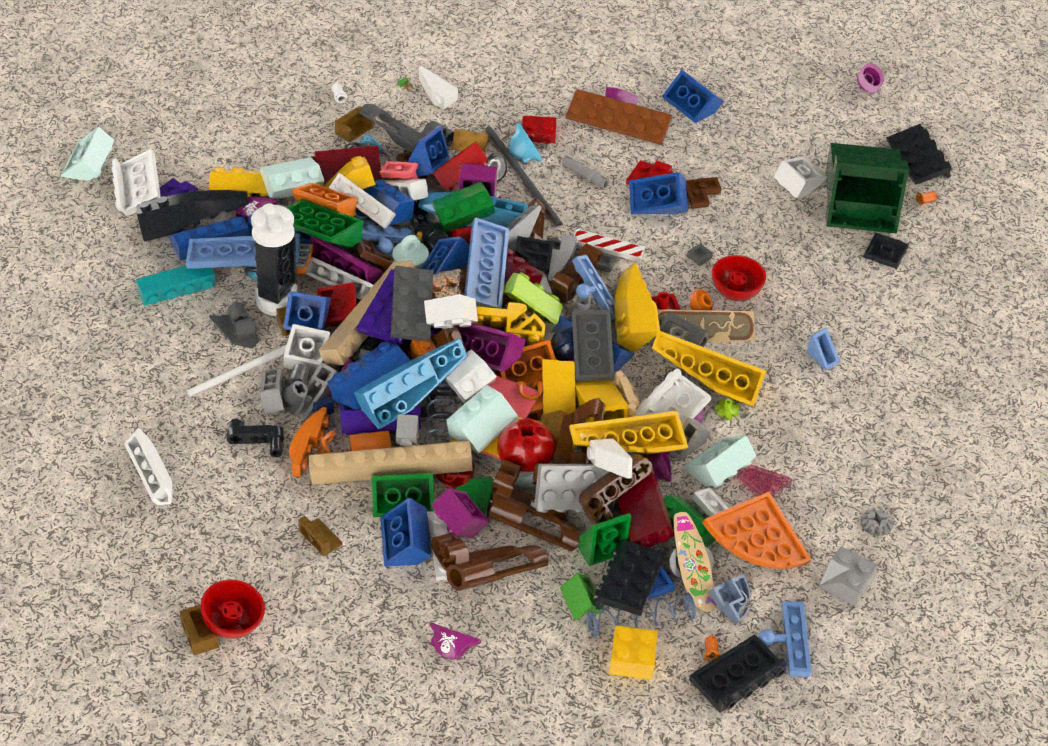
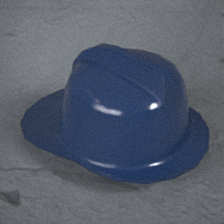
M573 326L557 334L551 341L555 358L559 361L574 359Z

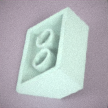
M98 127L79 140L61 177L86 181L92 178L96 179L102 172V166L107 162V155L113 149L114 139Z
M311 157L260 168L268 196L272 199L293 196L292 189L302 185L315 183L323 186L324 184L320 166Z
M485 385L446 421L449 436L458 442L470 441L471 450L479 454L501 434L507 425L517 420L518 415L500 392Z
M747 435L720 439L682 468L705 487L713 486V488L724 484L726 478L735 476L738 473L737 470L750 465L751 460L756 457V454Z

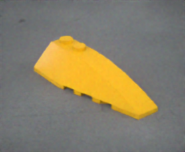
M214 167V170L211 169L209 190L247 191L248 197L253 195V193H257L260 197H267L268 195L260 171L243 170L242 167H232V170H225V167Z
M635 262L620 275L614 305L618 344L631 352L639 350L657 335L658 330L660 331L657 305L652 301V295L647 290V284L642 280L643 276Z
M658 330L652 346L654 351L714 392L754 407L767 372L766 370Z
M677 411L569 426L573 443L578 446L590 447V440L614 439L625 451L654 454L688 448Z

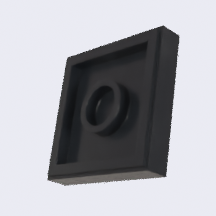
M875 233L863 257L897 269L909 244Z

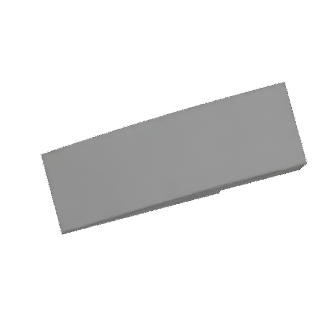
M562 235L560 250H552L548 276L550 288L552 278L556 272L563 274L571 264L577 247V236Z

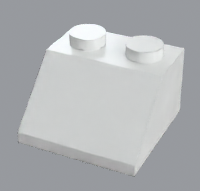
M803 156L783 160L774 178L781 186L790 191L792 196L800 198L813 192L827 179V176Z
M473 350L468 351V356L445 378L464 404L485 385L489 386L497 377L486 362Z

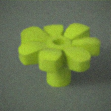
M722 399L719 401V405L715 406V411H718L717 415L719 417L725 415L726 420H731L732 416L738 417L739 405L734 404L731 399Z

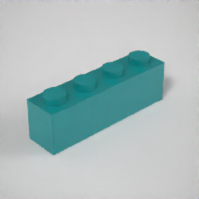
M186 266L136 279L137 292L144 306L154 305L160 301L172 300L178 296L190 295L193 292L203 289L208 290L216 286L215 274L211 267L187 269Z

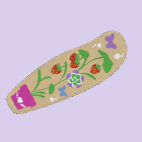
M687 512L676 513L674 515L675 542L687 593L689 592L692 595L697 608L704 612H711L717 605L708 593L715 586L707 551Z

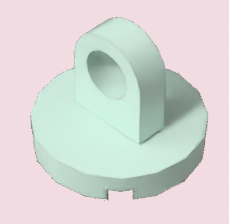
M415 235L405 237L401 243L395 246L392 253L394 261L412 260L415 268L421 269L429 256L427 247L420 243Z

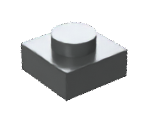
M700 243L688 250L687 257L700 266L712 259L713 252Z

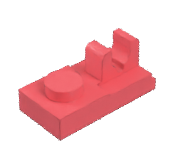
M386 161L380 170L381 178L417 179L416 170L418 163Z

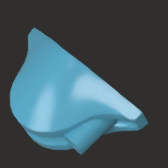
M518 122L516 124V132L509 143L510 153L514 158L522 160L523 163L532 159L541 162L540 154Z

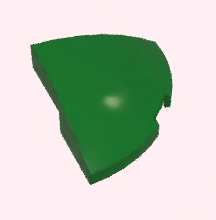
M487 477L474 478L464 485L458 486L455 490L466 492L485 515L494 479Z

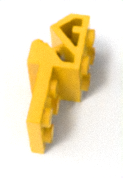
M508 302L507 309L476 306L478 322H473V324L488 325L493 329L504 327V332L515 334L525 339L526 346L543 341L545 323L535 313L528 317L525 304Z

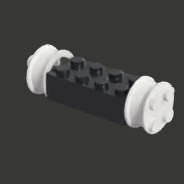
M265 204L257 209L251 217L257 267L256 304L261 312L276 316L277 308L287 307L289 291L297 292L295 226H293L294 216L289 209L279 205Z

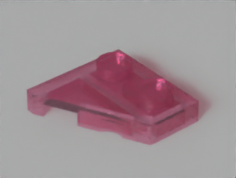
M752 464L737 473V478L757 496L766 492H770L774 496L792 483L790 477Z

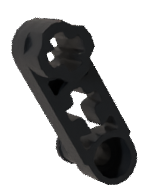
M232 419L227 423V442L229 444L270 443V455L272 457H280L283 454L284 429L281 426H245V423L239 419Z

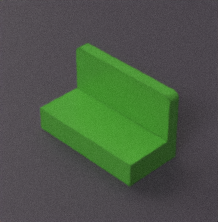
M576 573L560 587L575 620H579L591 610L598 615L604 608L602 604L600 610L595 609L596 602L593 599L596 589L591 578Z

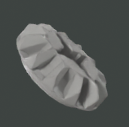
M875 508L872 510L867 509L861 516V525L868 533L881 536L888 534L892 530L893 519L890 518V513H884L883 509L880 511ZM875 517L878 519V521H881L880 525H878L877 521L874 520Z

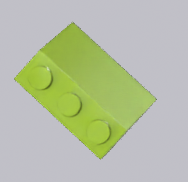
M513 273L504 286L503 293L516 303L525 304L527 311L532 314L535 313L544 323L556 325L563 307L558 302L560 299L551 293L549 295L544 292L545 288L537 283L532 284L529 281L530 278L524 273Z

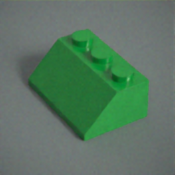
M481 181L431 202L446 233L472 223L475 217L482 219L495 213L494 204Z
M432 472L371 475L373 518L383 516L408 498L425 506L427 512L434 511L432 507L434 503Z
M669 494L664 498L673 528L674 515L679 512H687L694 522L704 546L708 547L716 541L702 523L706 517L682 497Z

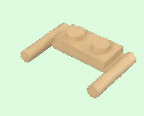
M617 371L616 387L628 404V417L636 416V408L639 407L638 397L634 396L633 384L629 383L627 376H624L622 371Z

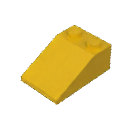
M357 156L346 163L324 187L329 188L339 173L361 189L373 186L375 182L366 158Z

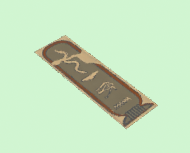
M657 309L659 322L663 316L671 312L706 330L709 336L708 342L755 340L754 311ZM672 323V325L667 331V334L670 335V329L678 325ZM685 330L684 340L689 334V331Z

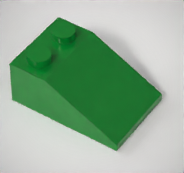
M630 513L593 525L580 536L578 549L589 566L613 559L615 547H620L623 539L628 541L631 522Z

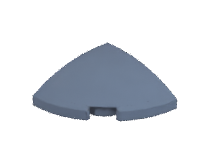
M744 573L708 591L719 609L736 624L742 621L748 614L749 606L740 617L742 606L746 605L748 598L751 597L750 588Z

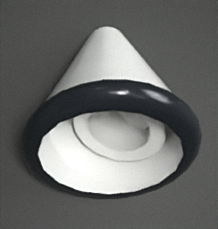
M493 153L487 157L486 166L497 167L498 182L506 175L507 162L501 154Z

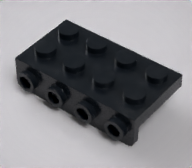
M921 124L886 137L892 149L900 150L901 160L908 162V174L915 185L943 174L947 178L951 177V164L949 161H945L943 152L937 149L935 140H931L928 130L924 129Z
M623 539L620 547H615L613 553L614 560L609 561L606 570L608 574L602 576L600 582L601 589L596 590L593 601L596 602L595 609L600 610L602 604L641 616L665 561L666 552L631 543Z
M754 634L692 673L689 681L721 713L725 709L733 708L742 698L747 699L759 687L764 688L773 678L781 677L786 671L787 660L784 657L779 660Z

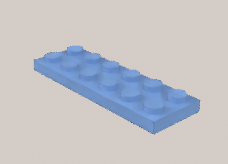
M475 217L472 222L464 296L474 298L477 307L502 309L509 228Z
M300 233L295 234L296 263L299 262ZM252 236L190 239L186 267L187 269L255 266V240Z

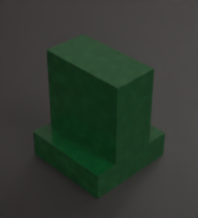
M830 143L825 171L828 197L826 210L827 227L897 234L909 173L908 162L901 160L899 149Z

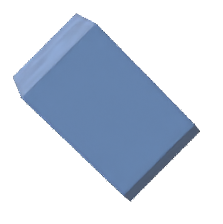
M827 328L810 335L807 353L818 364L827 370L840 363Z

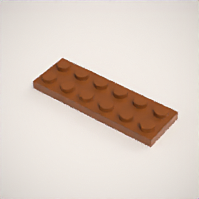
M576 89L565 117L572 121L662 145L673 115Z

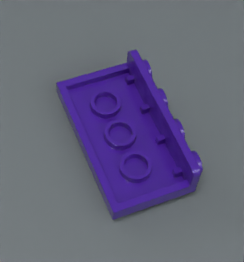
M391 269L358 323L357 331L400 346V344L402 345L405 342V339L390 337L394 270Z

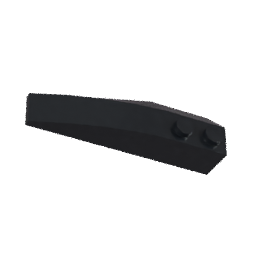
M237 190L195 191L167 197L162 196L156 200L137 204V217L143 240L146 242L185 231L184 227L193 224L197 226L205 218L210 217V219H214L222 211L228 213L249 204L248 192Z

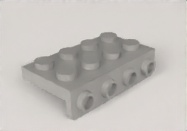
M539 464L535 500L531 501V506L536 511L543 513L548 512V510L584 512L579 503L580 493L609 471L596 467L594 464ZM612 502L607 505L609 509H612Z

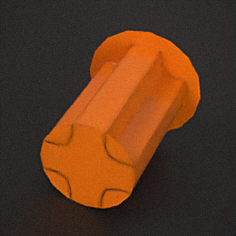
M935 191L922 194L918 192L916 194V201L920 206L923 203L936 201L937 199Z
M715 636L706 637V654L704 658L707 661H713L721 656L718 650V640ZM711 652H714L713 660H711Z

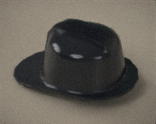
M438 223L425 224L419 231L422 232L421 243L427 247L429 255L439 239L450 238L449 234Z

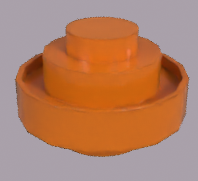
M702 289L695 290L690 295V308L692 310H712V299L706 291Z

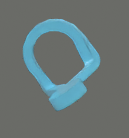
M366 134L360 141L364 145L370 143L372 146L378 145L379 152L384 150L379 142L369 134Z

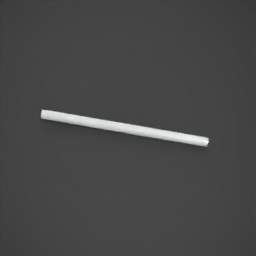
M287 345L188 389L186 393L189 397H192L277 358L285 353Z

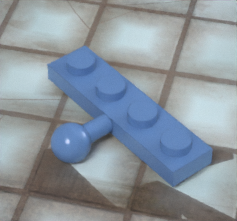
M373 224L363 225L362 231L363 239L379 241L378 248L382 253H389L393 248L392 243H401L405 237L414 235L413 231L408 228L394 229L387 226L385 229Z
M588 256L575 257L572 260L575 270L584 280V284H580L576 288L577 296L585 299L592 294L594 301L601 310L610 309V320L614 322L615 301Z
M783 601L781 608L784 634H774L771 630L765 629L759 633L758 638L766 646H771L774 642L785 643L789 676L810 677L812 670L804 603Z

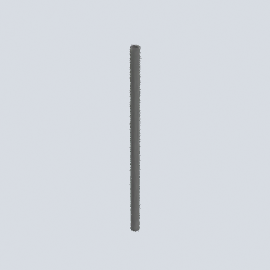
M486 127L485 131L487 134L490 135V138L533 196L545 205V212L556 227L563 224L492 127Z

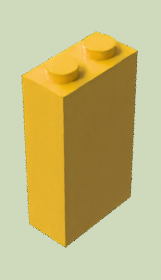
M613 380L575 381V403L578 407L592 399L600 398L605 403L603 421L628 417V404ZM589 417L585 420L587 423L594 422L595 417Z

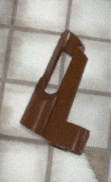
M600 398L584 403L573 413L563 417L553 460L550 464H593L588 459L587 453L572 451L573 439L569 426L578 424L589 417H595L594 422L603 421L605 403ZM536 462L532 479V483L535 485L537 484L539 465L536 464Z
M504 459L492 484L493 488L487 507V516L572 552L577 549L579 534L575 525L567 521L564 512L548 510V512L543 513L536 511L531 506V501L535 500V497L515 488L522 470L521 466ZM525 512L558 524L561 529V537L558 538L522 523Z
M452 533L432 538V549L435 556L446 571L449 584L458 591L492 583L506 576L548 566V553L536 545H527L519 548L509 545L469 552L463 540ZM521 554L527 556L530 561L528 564L494 572L492 564L517 557Z

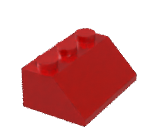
M475 141L444 163L433 174L444 190L449 189L451 191L458 186L457 182L459 181L462 163L486 166L488 158Z

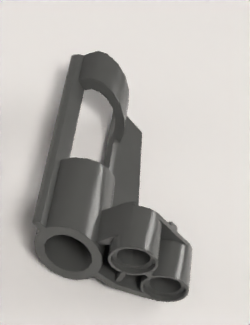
M365 104L359 111L361 115L384 128L390 138L409 153H413L419 140L437 126L442 128L446 145H448V142L453 141L454 132L435 121L427 123L422 133L409 125L394 119L389 113L374 104ZM379 114V119L399 130V132L397 133L373 117Z

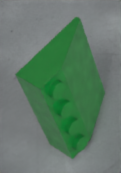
M304 199L287 207L294 216L293 226H295V230L331 243L349 247L362 241L363 220Z

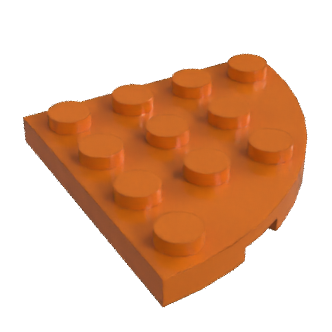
M770 492L710 516L702 522L709 533L724 548L752 564L774 569H789L806 565L812 560Z

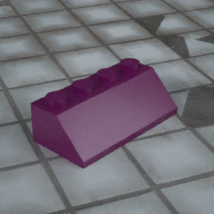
M311 236V244H313L314 248L311 257L373 285L382 276L381 269L363 261L349 250L335 243Z
M473 323L468 327L454 326L458 327L467 352L473 350L486 362L490 369L501 372L507 370L520 358L526 341L515 334Z

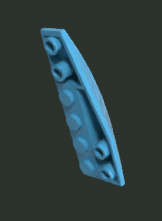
M454 192L428 193V197L420 199L418 208L437 215L431 202ZM490 196L494 204L495 213L482 218V220L506 227L528 208V205ZM472 223L467 224V225L462 226V227H465V228H467V227H472Z
M458 338L401 365L358 389L354 394L361 410L378 429H381L396 420L398 414L405 415L412 411L468 355L461 339Z

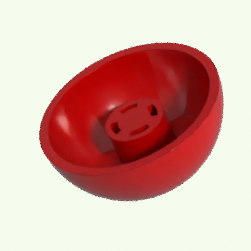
M731 255L719 259L712 268V281L716 290L723 297L732 301H746L755 297L762 290L766 281V272L762 265L752 258Z
M530 418L511 422L503 429L497 442V453L501 461L503 462L505 459L521 466V472H534L535 462L536 464H550L556 448L555 438L550 429L542 422Z
M229 579L214 583L204 592L200 610L204 623L213 633L223 638L237 639L249 635L260 625L265 613V604L261 594L253 586L240 580Z

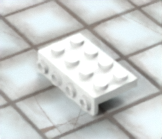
M151 149L121 164L116 158L112 160L111 170L114 175L112 180L115 185L114 194L117 201L115 205L119 212L122 211L125 216H130L137 212V204L161 197L155 153Z
M676 368L673 372H669L661 385H657L652 394L641 402L640 407L636 410V416L677 411L681 425H683L688 417L695 418L711 401V396L682 376L681 370Z

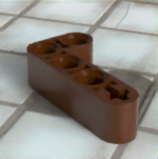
M586 243L576 257L587 255L594 268H596L602 259L603 251ZM571 262L563 274L556 272L551 281L552 294L558 297L559 301L567 305V302L575 297L576 288L580 284H584V280L575 270L573 262Z
M634 454L630 456L632 458V478H624L622 480V476L608 472L580 493L579 503L592 523L596 525L613 519L607 505L651 473L652 463L639 454Z

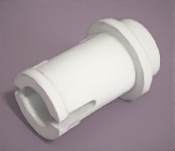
M334 84L331 88L334 93V100L338 103H344L347 99L346 92L343 91L340 84Z

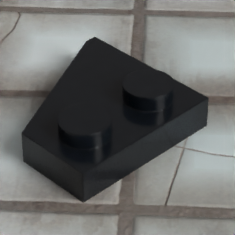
M518 236L515 254L542 272L549 274L554 242Z

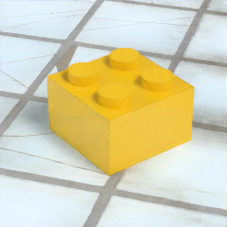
M615 625L609 674L652 680L658 631Z

